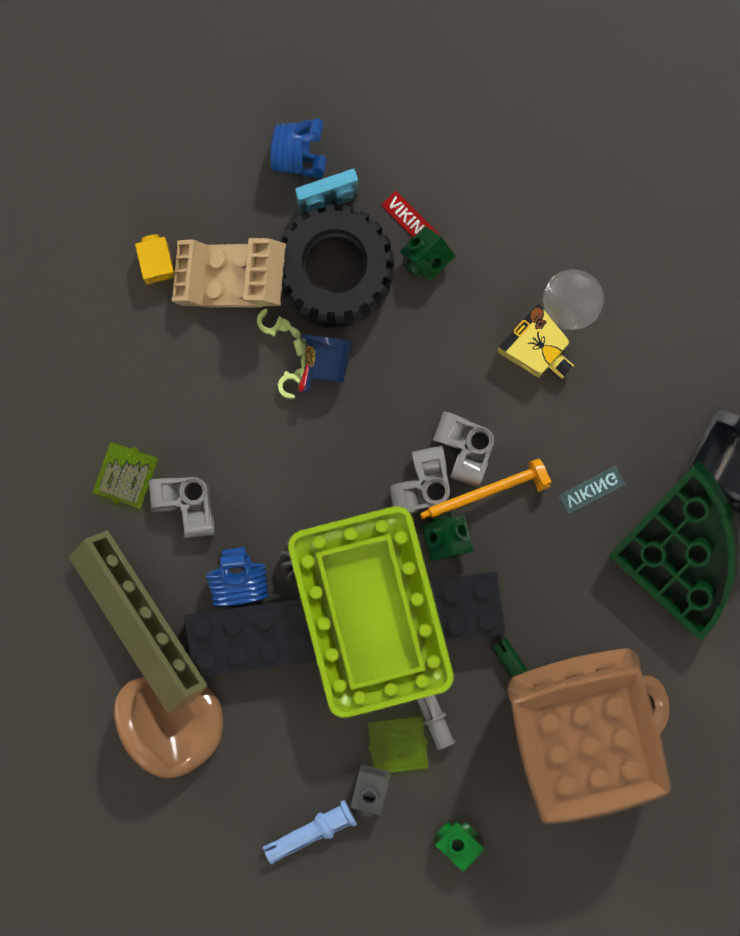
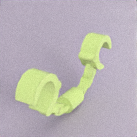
M264 309L257 317V325L263 333L271 334L274 337L278 330H289L292 336L297 339L293 343L297 355L302 356V367L293 374H289L287 371L284 372V376L281 377L278 383V390L284 398L295 399V395L284 391L283 385L288 380H294L299 384L305 367V343L300 341L301 333L299 330L292 327L290 322L282 319L281 316L278 317L274 327L267 328L263 326L262 320L267 314V309Z

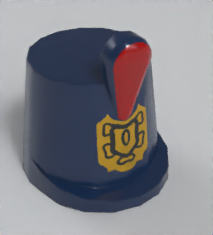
M301 335L300 341L305 343V367L298 390L301 393H308L311 389V380L344 383L353 342L329 337Z

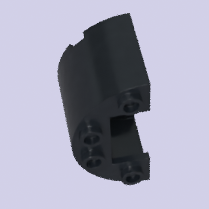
M718 408L682 473L685 474L699 460L716 479L730 502V508L740 513V416Z

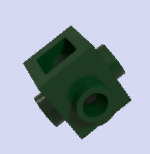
M426 226L399 251L407 261L404 264L405 268L414 277L417 278L421 275L429 282L439 275L456 257L444 239Z
M446 512L433 517L434 522L422 525L431 562L453 558L474 551L465 515L452 517L451 512Z

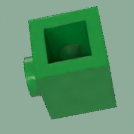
M457 821L452 825L446 822L435 834L438 838L435 846L462 872L485 849L475 839L479 834L466 821L462 825Z

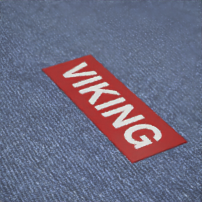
M397 191L381 204L412 237L416 236L425 226L440 235Z

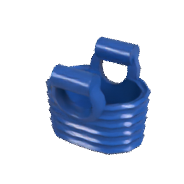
M317 118L299 121L298 123H277L271 140V169L274 172L295 173L297 175L322 178L327 159L323 155L316 156L310 154V141H320L324 126L323 121ZM302 162H313L312 169L302 166Z
M245 546L222 550L220 568L206 574L207 583L209 584L208 588H210L209 593L212 596V605L215 607L258 602L269 597L266 566L260 563L252 564L250 557L246 553ZM242 566L244 568V570L238 574L231 573L228 570L229 568Z

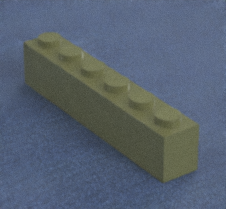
M106 530L84 539L69 556V559L167 713H170L191 703L208 685L113 537Z

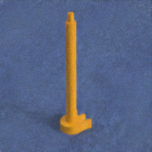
M538 458L528 463V470L429 507L428 511L420 513L422 519L429 516L433 518L532 479L537 492L549 488V484L552 481L543 462Z

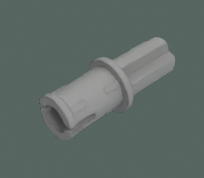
M435 695L416 699L425 719L423 724H427L436 749L440 750L454 744L455 740L444 718L446 713L441 711Z

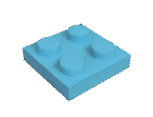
M353 168L295 188L300 212L303 213L315 207L318 211L323 210L325 205L337 201V204L352 201L355 198L354 195L359 194L358 178L355 169Z

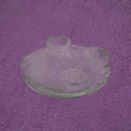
M570 269L561 271L551 278L544 289L543 303L546 313L559 328L575 330L585 328L596 321L603 309L604 295L602 287L595 277L586 271Z

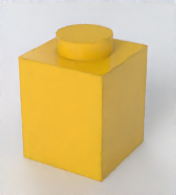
M158 234L148 235L141 238L142 242L135 243L142 276L146 285L174 278L175 270L165 236L159 237Z

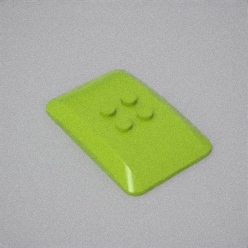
M394 506L294 533L288 543L289 554L331 712L341 718L351 717L447 691L454 680L453 671L410 512L403 507Z

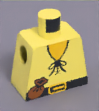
M539 304L533 308L505 339L497 351L538 378L550 368L563 379L574 367L561 354L569 345V340Z

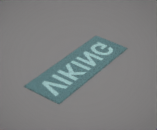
M615 465L563 492L559 497L568 514L620 488L625 485V482Z

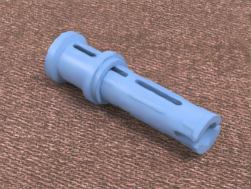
M346 800L340 802V806L324 814L322 812L318 813L314 821L263 846V850L266 851L265 855L272 865L323 837L325 839L333 838L334 833L349 825L354 827L357 825V822Z

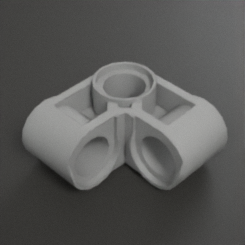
M443 411L433 441L461 450L450 478L479 488L494 445L493 434L486 427ZM483 433L487 436L489 443L485 449L478 450L472 446L471 438L474 434Z
M442 445L412 451L419 481H407L389 486L393 507L400 506L408 510L410 514H415L449 500L448 470ZM439 484L444 487L445 495L442 499L432 500L428 497L427 491L431 485Z
M197 477L149 480L152 512L172 511L180 508L183 518V538L214 535L215 527L210 489L206 482ZM192 484H200L203 490L201 497L197 500H190L187 496V490Z

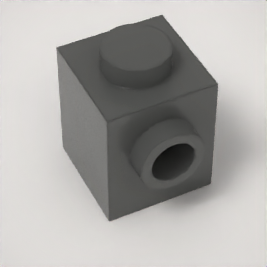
M361 764L350 808L356 809V813L367 817H373L374 814L381 815L391 772Z

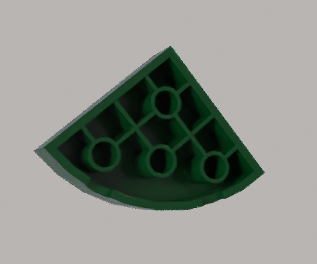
M697 460L609 554L611 559L701 642L716 625L732 593L738 570L739 543L736 522L728 499L713 475Z

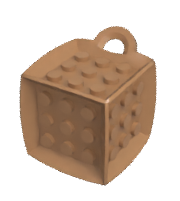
M626 648L569 658L530 670L510 680L507 692L512 702L522 759L540 818L543 822L552 824L606 815L668 795L671 789V782L667 774L660 734L668 722L669 700L666 690L659 680L649 675H642L639 657L635 651ZM648 694H650L651 697H652L653 700H654V704H655V712H654V713H653V710H652V706H651V703H650Z

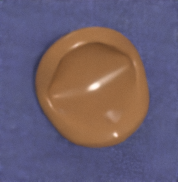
M144 676L124 685L115 700L114 720L124 748L140 768L154 776L175 778L186 775L208 760L220 743L223 731L222 707L218 698L208 686L191 703L170 713L166 712Z

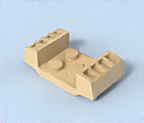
M249 238L248 244L206 245L196 240L177 241L172 302L180 306L208 308L281 305L280 297L283 265L285 262V243L269 238Z

